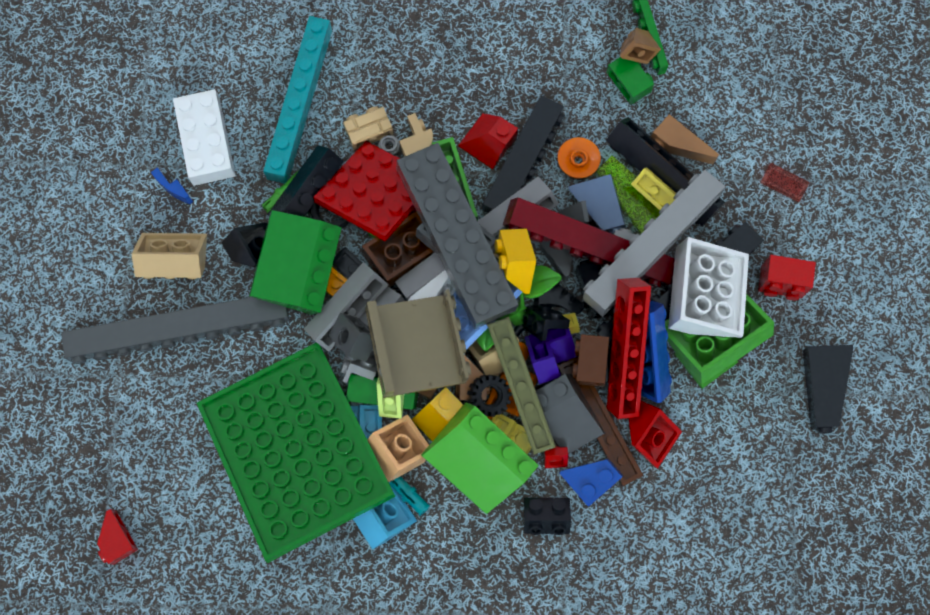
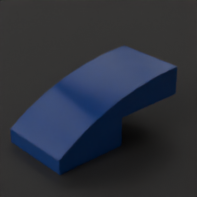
M158 168L151 172L156 181L170 195L189 205L193 203L177 179L169 184Z

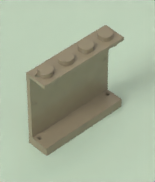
M446 289L441 296L377 306L376 300L366 303L365 312L383 398L465 384L469 375H471V368L469 362H465L464 353H466V345L463 339L460 340L459 331H461L460 319L455 317L456 301L455 297L450 295L449 289Z

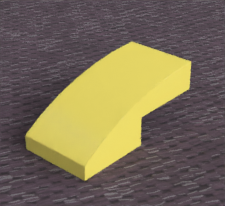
M503 414L495 415L491 421L528 455L531 445L524 427Z

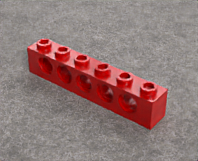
M640 278L617 279L606 408L618 419L639 417L651 295V286Z

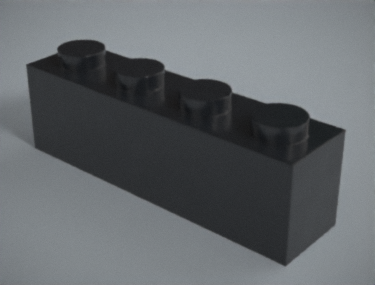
M317 145L267 215L270 217L271 211L274 210L304 217L314 204V196L333 178L344 161L331 149Z

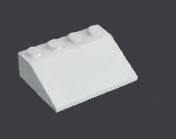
M690 237L682 241L675 251L668 329L695 335L742 338L744 333L749 254Z

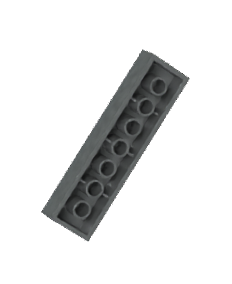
M439 143L398 159L396 170L474 330L515 312L519 304Z

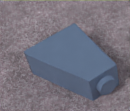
M611 174L568 186L569 191L579 202L586 201L589 215L603 231L613 234L615 230L626 227Z

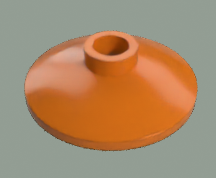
M576 137L562 144L558 151L557 160L560 169L567 176L583 179L597 171L601 155L598 147L592 141ZM579 157L582 159V163L578 164L574 159Z

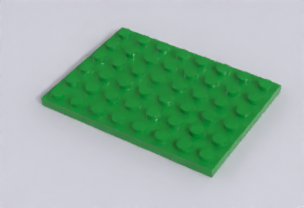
M317 342L196 403L267 563L395 497L321 346Z

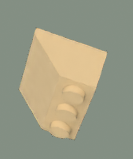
M142 233L132 252L135 277H143L145 279L154 277H165L166 279L201 278L205 269L207 234Z

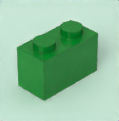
M619 57L608 64L606 73L630 105L652 92L654 86L653 78L649 73L644 72L641 68V63Z

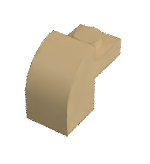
M416 113L407 116L413 136L399 141L404 157L429 147L433 143L432 129L426 130L423 120H418Z

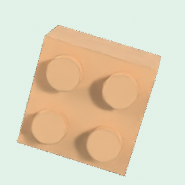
M408 414L402 417V419H398L373 432L367 439L388 482L393 481L426 461L421 454L429 444Z

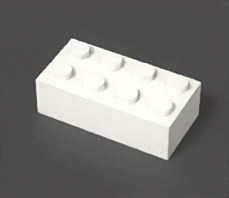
M216 90L173 98L187 174L193 186L235 177L221 102Z

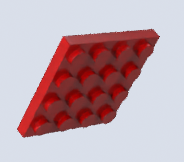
M368 141L361 145L335 173L333 178L314 196V203L385 242L415 208L396 170V162L400 158Z

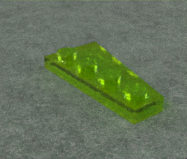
M611 156L597 170L600 177L612 175L621 208L626 212L634 227L642 234L645 231L644 226L652 218L656 220L660 216V210L631 185L636 176L615 157Z

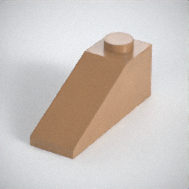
M670 114L651 135L657 143L673 155L709 164H714L720 155Z

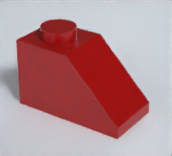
M113 509L106 511L97 542L100 549L98 554L104 563L107 562L108 564L115 565L136 552L138 548L117 511Z

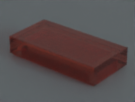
M770 163L760 181L761 184L797 202H800L810 183L773 163Z

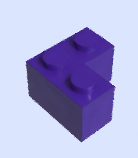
M548 329L546 341H541L534 335L525 337L539 384L561 377L557 363L578 357L575 356V345L569 329Z

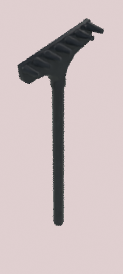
M559 281L549 291L536 297L532 306L539 307V304H548L552 307H561L570 313L578 315L585 308L586 302L579 301L577 295H572L568 292V287L563 288ZM523 324L517 325L514 328L517 337L524 331Z

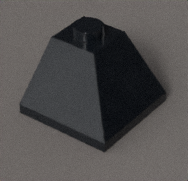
M267 222L237 227L228 234L221 243L231 261L251 267L257 266L268 225Z

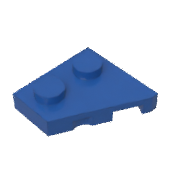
M609 459L564 469L559 473L588 507L623 477Z

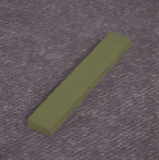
M508 316L487 324L533 454L555 448L556 445L510 317Z

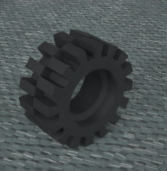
M482 375L480 378L474 379L475 382L473 384H470L469 387L471 389L467 392V395L470 397L468 403L476 406L485 416L495 417V415H501L502 411L508 409L506 406L511 403L509 396H512V393L509 392L508 389L510 387L504 379L495 375ZM491 386L497 391V399L493 404L488 405L483 402L481 395L486 387Z

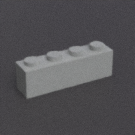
M363 262L321 309V313H318L304 330L315 342L329 352L335 346V342L329 337V334L340 312L360 318L365 312L366 303L375 301L389 284Z

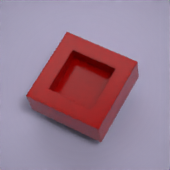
M556 446L544 451L545 468L568 467V448Z

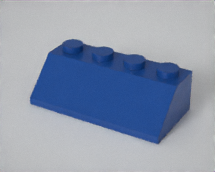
M650 301L641 395L656 403H661L671 393L670 385L672 383L668 364L670 362V355L667 351L668 333L665 328L666 310L664 304Z

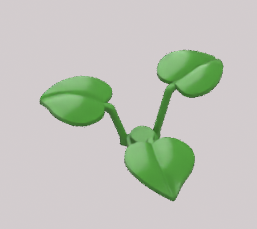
M535 266L530 294L522 292L516 311L497 320L509 316L513 325L523 324L522 319L525 314L524 310H526L524 297L532 299L543 295L562 279L561 275L546 266ZM488 328L477 339L478 344L485 352L494 345Z

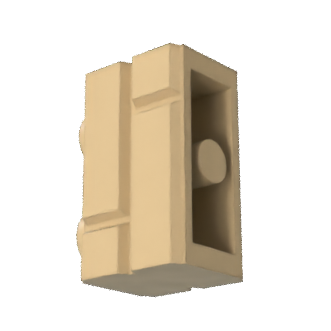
M371 107L365 114L360 116L353 114L343 122L354 150L359 149L365 141L374 143L384 136L393 135V128L384 107Z

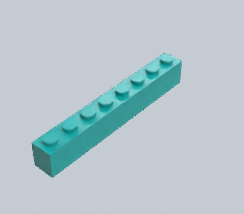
M313 16L308 18L263 172L267 180L286 183L290 179L332 34L330 20Z

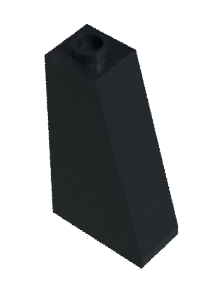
M853 345L808 346L803 350L811 430H818V434L832 433V429L840 426Z

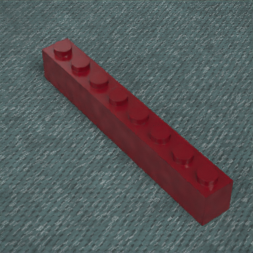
M519 197L510 200L503 226L509 229H527L529 238L532 241L542 243L543 240L550 243L549 247L553 249L569 250L570 255L582 258V256L590 258L589 262L596 265H602L603 263L610 266L615 261V255L622 248L626 250L630 246L629 240ZM664 254L641 278L647 280V284L660 288L661 285H669L674 272L675 258Z

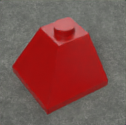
M482 113L458 147L493 170L516 140L518 128L500 116Z
M643 401L640 402L639 417L629 418L632 446L658 469L682 431L660 408Z

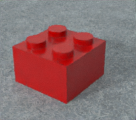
M770 255L761 265L758 291L764 292V295L769 297H776L778 294L786 296L788 300H799V298H803L813 288L816 262Z

